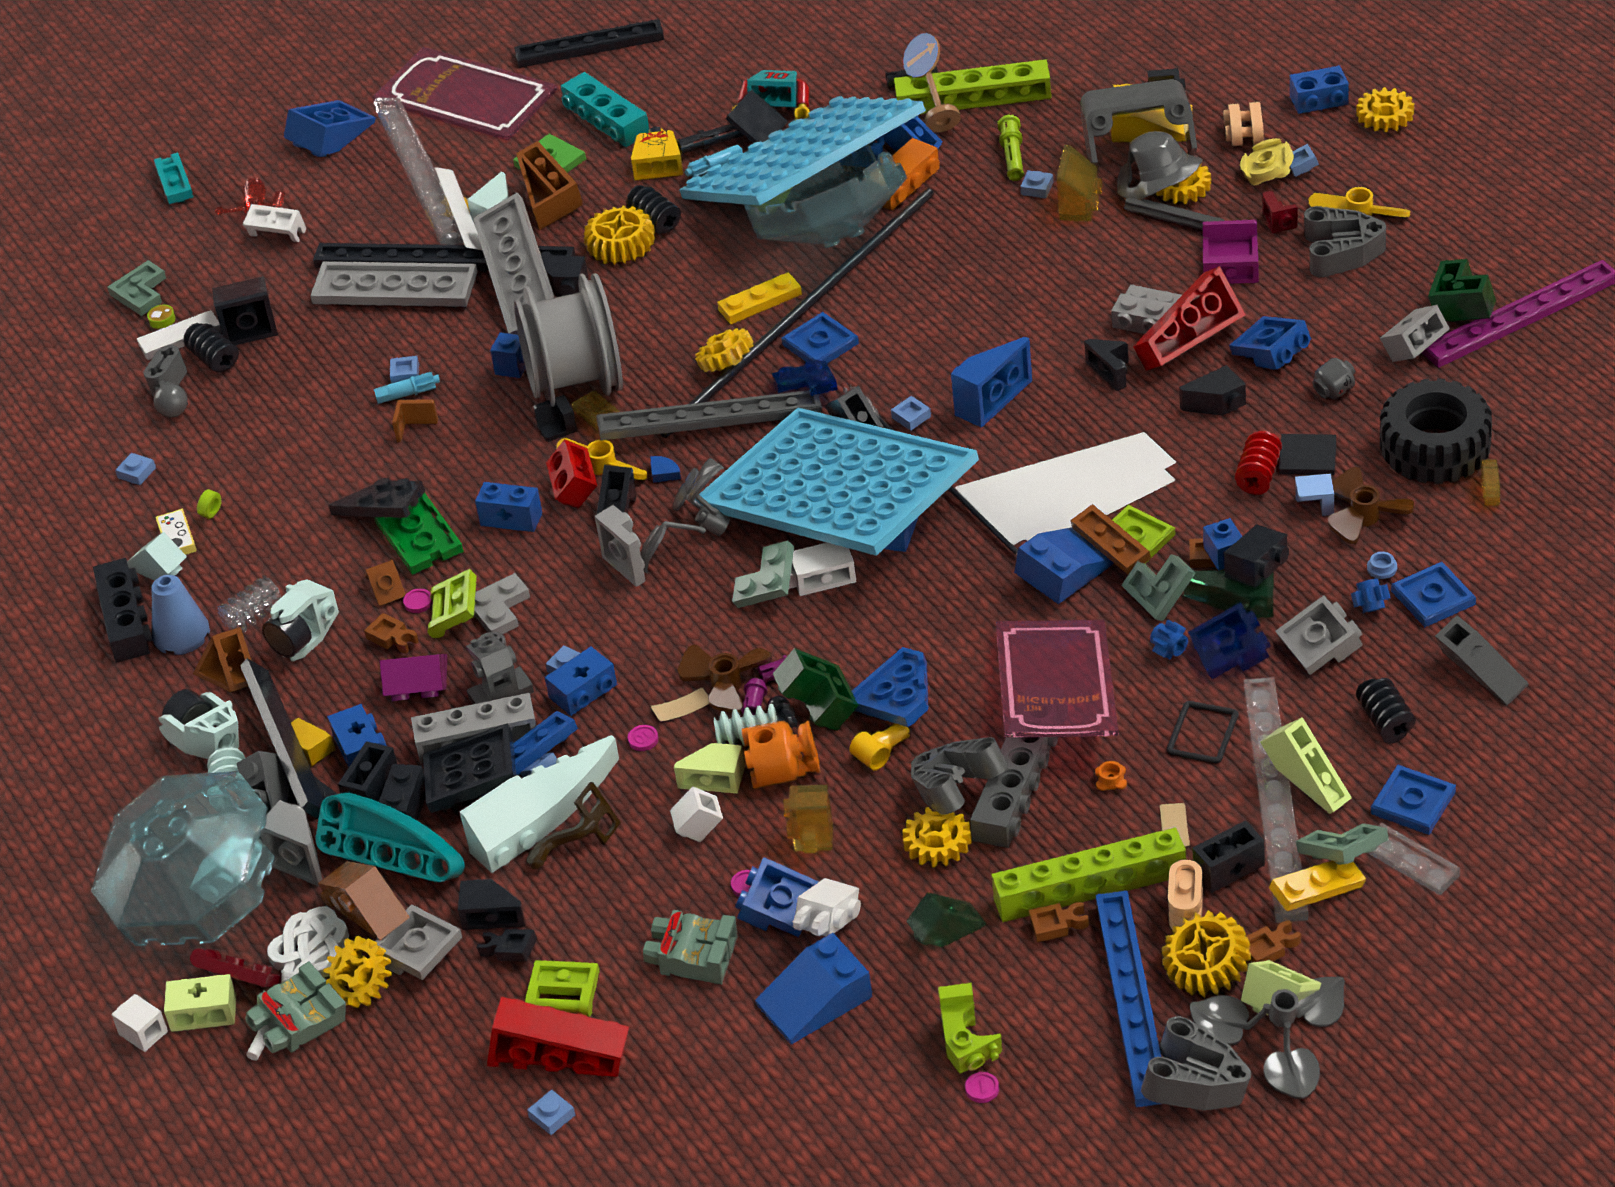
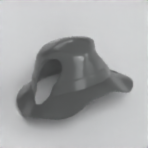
M1160 131L1147 132L1133 139L1129 144L1128 161L1122 166L1118 174L1117 193L1124 198L1142 200L1191 176L1198 169L1203 159L1186 154L1183 148L1168 133ZM1136 161L1140 171L1141 182L1136 187L1129 188L1132 181L1131 164Z

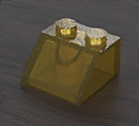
M1064 145L1057 175L1059 220L1091 222L1093 211H1098L1099 196L1097 194L1102 193V178H1098V170L1093 163L1070 145Z

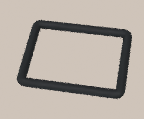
M1186 701L1183 704L1168 743L1167 753L1210 763H1220L1237 721L1238 711L1232 708ZM1189 707L1232 715L1217 757L1173 749Z

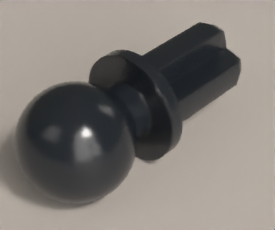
M781 695L772 697L767 703V712L769 704H773L777 721L787 722L791 729L797 727L798 722L795 718V710L789 700Z

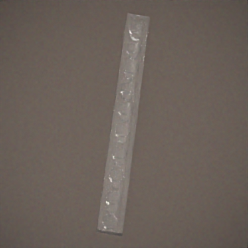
M375 98L374 108L440 244H464L438 175L400 99Z
M1274 677L1243 679L1270 884L1275 878L1302 870L1300 853L1297 852L1296 846L1298 838L1290 782L1287 777L1275 768L1260 743L1281 727ZM1272 893L1275 922L1308 920L1307 905L1286 911Z

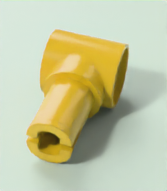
M894 723L882 732L877 731L873 735H870L868 732H861L852 740L849 747L850 754L873 771H877L887 763L893 746L909 737V728Z

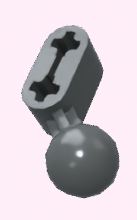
M167 345L156 352L143 373L154 397L155 409L162 416L172 418L182 414L188 405L187 393L179 386L187 373V368L179 348L175 345Z

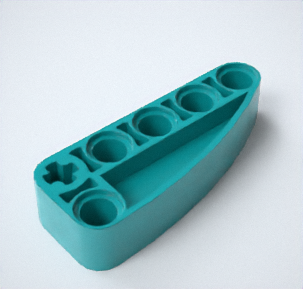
M352 793L332 795L322 801L316 831V844L322 852L434 882L454 879L463 873L465 868L463 857L443 838L412 817L390 806ZM338 803L342 805V814L338 810ZM361 839L363 840V842H364V844H365V850H364V851L362 850V848H361V846H360V840H361ZM388 846L392 850V858L388 855ZM416 853L418 854V856H419V858H420V864H419V865H418V864L416 863V861H415V854H416ZM443 860L447 863L448 866L447 873L444 871L442 866Z

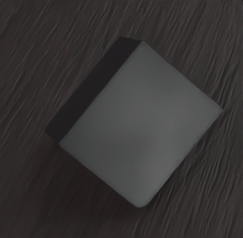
M564 395L555 398L554 407L551 406L550 400L533 406L537 427L546 442L577 432L574 411Z

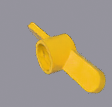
M1364 187L1350 189L1346 193V197L1314 193L1309 197L1310 207L1321 206L1356 210L1369 216L1376 213L1410 217V210L1373 205V193Z
M563 438L557 443L556 448L566 439L588 448L594 474L603 475L604 465L632 468L634 479L645 480L647 478V471L616 460L614 447L610 441L596 440L587 446L568 438Z

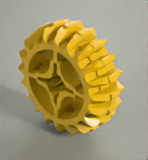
M624 205L621 208L613 206L611 210L603 209V213H595L594 218L588 219V224L584 226V243L590 256L595 257L596 261L602 260L604 264L613 262L616 265L617 262L625 264L628 260L635 261L637 256L644 257L645 252L651 251V245L654 244L655 230L649 214H644L643 210L640 209L636 210L634 206L629 209Z
M1209 910L1204 917H1200L1195 912L1194 919L1190 921L1183 917V926H1173L1172 931L1174 935L1165 936L1167 945L1162 947V954L1164 956L1162 963L1165 970H1167L1166 973L1180 990L1186 989L1191 995L1198 991L1205 998L1207 992L1212 990L1218 996L1219 988L1224 986L1230 990L1231 985L1229 982L1232 980L1240 982L1241 976L1239 972H1247L1248 965L1246 962L1251 960L1250 942L1246 937L1243 927L1238 925L1232 917L1226 918L1222 912H1219L1215 917Z

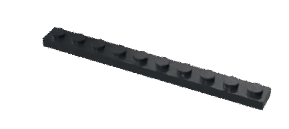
M319 243L313 258L315 268H321L322 262L476 264L479 271L489 270L483 250L467 248L465 245ZM538 246L541 256H575L573 246Z

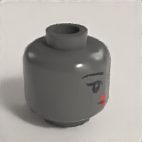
M1331 358L1315 370L1312 384L1322 398L1337 400L1355 386L1354 374L1356 371L1349 361Z

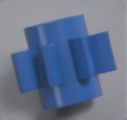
M1378 578L1357 583V591L1351 593L1354 608L1362 606L1363 613L1386 608L1384 600L1391 598L1388 585H1380Z
M1167 620L1166 624L1160 623L1155 626L1150 636L1151 643L1155 645L1152 651L1168 659H1171L1173 655H1181L1188 644L1187 636L1183 635L1186 628L1170 620Z

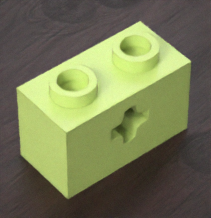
M230 974L166 982L164 1013L171 1032L235 1024L236 992Z

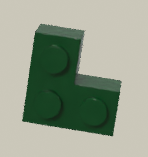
M1468 259L1440 261L1428 295L1431 306L1437 305L1445 321L1449 322L1491 318L1496 298L1489 275H1472Z
M794 648L773 673L779 692L786 698H795L803 701L809 710L810 719L819 727L825 726L837 731L859 706L839 665Z

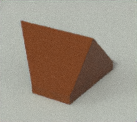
M241 627L213 635L193 674L229 692L248 687L240 665L247 658L251 660Z

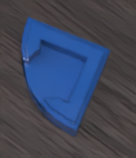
M650 456L653 482L681 479L680 469L673 460L662 456Z

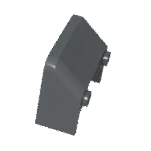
M1168 79L1086 92L1080 101V113L1089 171H1095L1098 163L1094 137L1104 136L1110 132L1113 125L1112 116L1164 109L1165 117L1170 123L1183 125L1187 153L1194 156L1197 150L1191 106L1183 85L1177 80Z

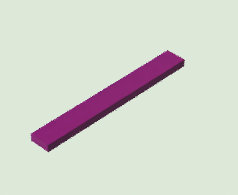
M1598 261L1493 311L1491 318L1476 319L1441 336L1421 353L1439 368L1615 284V270L1605 261Z

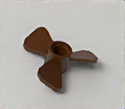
M1358 467L1348 469L1332 482L1334 496L1350 503V507L1331 514L1328 518V525L1335 534L1349 544H1356L1358 542L1362 526L1373 525L1379 520L1380 511L1397 514H1411L1414 512V501L1411 499L1380 501L1379 491L1373 486L1363 484L1361 469Z
M694 644L685 650L678 666V675L682 681L711 680L712 691L708 696L709 705L715 710L732 713L733 709H736L740 714L743 707L737 693L742 685L740 672L770 662L772 654L763 648H756L739 660L729 653H721L711 657L700 646Z

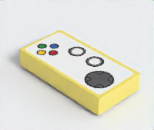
M183 509L156 517L160 533L165 532L185 555L197 551Z

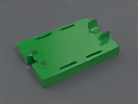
M425 492L418 499L419 502L416 506L410 507L409 505L410 515L407 518L374 517L375 523L412 575L433 566L432 561L438 558L444 561L464 552L462 543Z

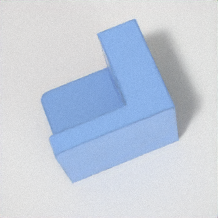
M1331 474L1295 477V496L1297 502L1320 500L1322 516L1334 513V490Z

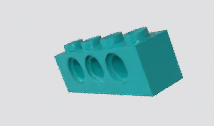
M586 72L561 85L562 103L568 110H572L583 120L588 121L599 131H603L614 141L619 142L626 148L635 143L638 134L649 133L646 112Z

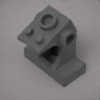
M487 633L483 639L479 641L473 639L470 641L471 644L466 646L474 659L471 662L473 672L478 679L482 677L483 682L467 689L468 698L472 704L534 693L533 684L522 668L519 666L514 669L513 663L517 662V659L510 645L506 647L493 634Z

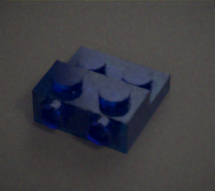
M1241 602L1188 632L1211 679L1218 677L1237 665L1240 666L1242 671H1245L1270 657L1266 649L1271 647V644L1263 631L1257 632L1256 629L1261 625L1252 610L1247 613Z

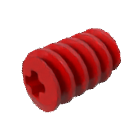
M1268 431L1254 432L1248 436L1245 442L1243 453L1235 472V481L1243 491L1249 494L1262 495L1270 487L1272 475L1275 472L1277 460L1282 450V443L1275 434Z

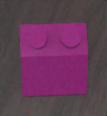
M447 654L379 660L383 696L391 695L392 701L410 699L409 693L421 692V698L439 696V690H446Z

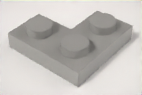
M516 573L503 578L475 593L474 616L487 632L504 634L519 627L516 616L509 608L530 598L529 589Z

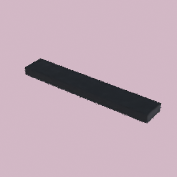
M660 19L515 46L514 49L518 68L662 41L664 40V34Z

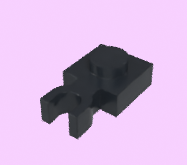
M505 929L502 936H497L491 932H484L482 936L486 944H478L476 948L480 956H493L495 954L498 961L527 962L538 938L534 930Z

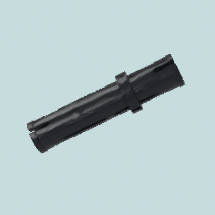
M728 124L708 131L699 130L697 134L677 139L676 141L680 155L698 149L704 151L709 149V146L744 135L732 124ZM736 130V131H734V132H730V133H727V134H724V135H720V136H719V134H723V133H726V132H729V131Z

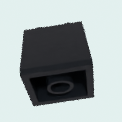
M264 276L212 288L214 306L222 335L232 344L239 345L278 335Z

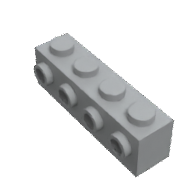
M530 693L411 717L420 764L424 763L423 753L506 723L509 724L512 730L513 743L537 726Z

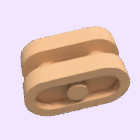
M1260 102L1249 103V111H1240L1239 104H1228V110H1223L1226 142L1231 141L1232 146H1243L1242 138L1252 137L1253 145L1264 141ZM1250 121V126L1242 127L1241 122Z
M1192 860L1177 861L1169 870L1168 907L1169 925L1172 930L1173 926H1183V917L1189 921L1193 920L1195 912L1202 917V869L1198 863Z

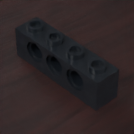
M126 558L93 566L109 644L115 662L118 663L150 654L148 642L153 640L149 625H143V623L148 622L144 605L139 606L144 601L140 587L134 586L139 584L135 567L129 568Z

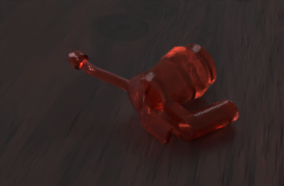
M251 178L245 182L242 189L245 200L244 206L229 209L217 207L215 213L222 215V213L244 210L247 214L251 204L281 208L285 192L281 190L276 191L272 202H264L267 191L263 181Z

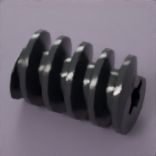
M636 185L627 195V209L634 206L636 210L640 209L643 210L644 214H649L654 230L657 233L664 234L670 232L681 219L680 208L651 186Z
M194 323L187 328L183 338L184 346L212 371L217 373L224 372L236 363L239 356L238 348L211 324Z
M1388 678L1369 679L1358 686L1356 698L1384 742L1392 744L1402 740L1408 731L1413 728L1416 718L1410 712V708L1405 704V700L1400 696L1397 688L1394 687L1392 680Z

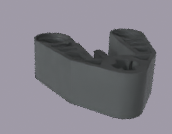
M1321 206L1310 207L1304 212V236L1308 241L1314 242L1309 249L1310 272L1316 277H1327L1362 267L1386 250V224L1382 220L1356 210Z
M993 737L957 741L926 751L915 757L911 762V778L924 803L939 814L946 815L961 808L965 802L956 783L963 781L962 777L991 779L1002 774L1008 768V764Z
M1180 1016L1169 1018L1159 1046L1163 1057H1155L1149 1061L1141 1086L1142 1095L1152 1102L1199 1110L1240 1105L1243 1102L1251 1078L1249 1067L1229 1044L1191 1020Z

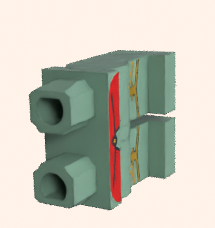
M673 910L670 918L655 917L651 928L652 938L662 939V943L646 941L643 948L644 962L659 965L661 975L670 976V974L679 977L722 984L729 959H731L738 938L735 916L723 915L721 920L702 918L696 914L683 915L682 911Z
M308 961L299 967V973L282 984L273 986L267 992L263 991L258 994L257 1005L246 1012V1023L255 1032L268 1025L271 1030L263 1034V1041L271 1053H275L285 1047L292 1053L299 1048V1045L311 1041L344 1022L346 1002L329 983L326 984L325 978Z

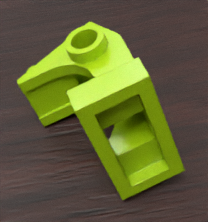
M971 983L938 987L947 1058L961 1074L967 1070L978 1069L990 1058L992 1061L999 1058L998 1054L1002 1052L1001 1034L977 1036L966 1029L967 1026L976 1025Z

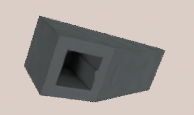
M1456 615L1435 635L1443 654L1505 705H1508L1529 685L1475 629Z
M257 751L237 762V767L257 845L261 848L264 845L258 824L279 800L288 803L290 783L276 753Z

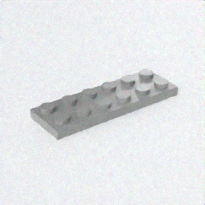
M515 193L475 216L473 221L508 333L518 335L514 301L519 300L521 305L524 304V286H529L535 302L552 299L554 295L523 198L518 193Z
M322 262L311 293L312 304L467 307L477 275L476 264Z

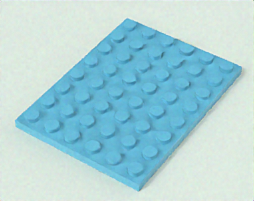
M843 96L833 98L825 108L820 107L810 111L808 118L792 121L788 124L789 128L786 130L775 131L768 135V140L751 144L748 147V151L743 154L737 153L727 159V163L722 166L715 165L709 168L706 175L689 179L686 182L687 185L679 189L683 199L760 206L925 112V107L922 101H911L910 98L904 100H897V98L883 100L882 97L877 99H870L869 97L857 99L856 97L843 98Z
M796 408L699 495L726 516L877 556L966 473L979 458L977 450Z

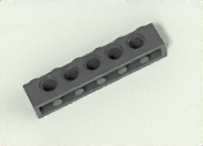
M1028 687L1023 697L1025 706L1021 704L1015 718H1023L1025 726L1037 729H1059L1060 725H1065L1068 707H1059L1057 701L1063 703V693ZM1032 700H1038V703H1037V701H1033V704H1034V705H1031L1030 702H1031ZM1050 701H1055V702H1052V703H1053V707H1050V706H1051ZM1027 708H1029V713H1032V708H1034V714H1026ZM1013 721L1001 748L1008 768L999 776L988 779L970 819L972 841L1009 848L1013 836L1017 837L1020 832L1021 817L1023 813L1027 814L1029 811L1032 791H1037L1039 787L1040 772L1048 766L1049 751L1051 746H1056L1059 732L1028 730L1019 726V721Z

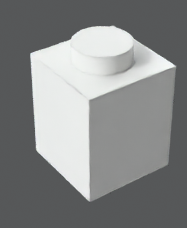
M692 787L670 810L676 833L699 842L723 819L717 796Z
M136 994L121 1004L111 1014L118 1034L144 1052L168 1032L161 1011Z

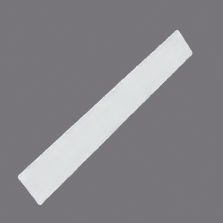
M435 167L465 246L482 250L476 227L453 170Z

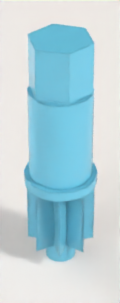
M737 144L710 156H704L690 162L687 165L688 168L685 169V174L687 177L693 176V178L707 174L709 168L715 165L722 166L727 163V159L737 153L743 154L742 148Z
M428 372L375 388L374 392L377 402L380 404L435 389V384L439 383L440 379L438 375L433 376L432 372Z

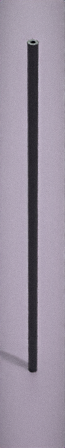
M930 188L923 190L763 335L753 347L749 348L750 352L742 355V361L735 366H729L688 404L703 403L712 398L934 195L933 190ZM673 432L661 433L660 435L663 438H668Z

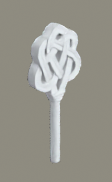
M327 906L316 907L307 913L299 912L291 916L285 924L283 934L274 938L268 946L270 963L275 969L282 970L281 984L299 973V967L308 961L323 977L330 976L323 972L324 968L331 967V962L327 960V957L336 956L337 953L334 949L336 945L342 948L345 947L344 939L349 938L347 926L343 920L337 918L334 910ZM268 1025L258 1030L246 1053L249 1059L258 1060L265 1047L263 1034L271 1030Z

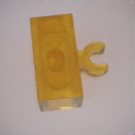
M828 785L790 786L789 799H784V817L790 818V820H787L788 839H793L795 851L817 853V851L832 850L833 819Z

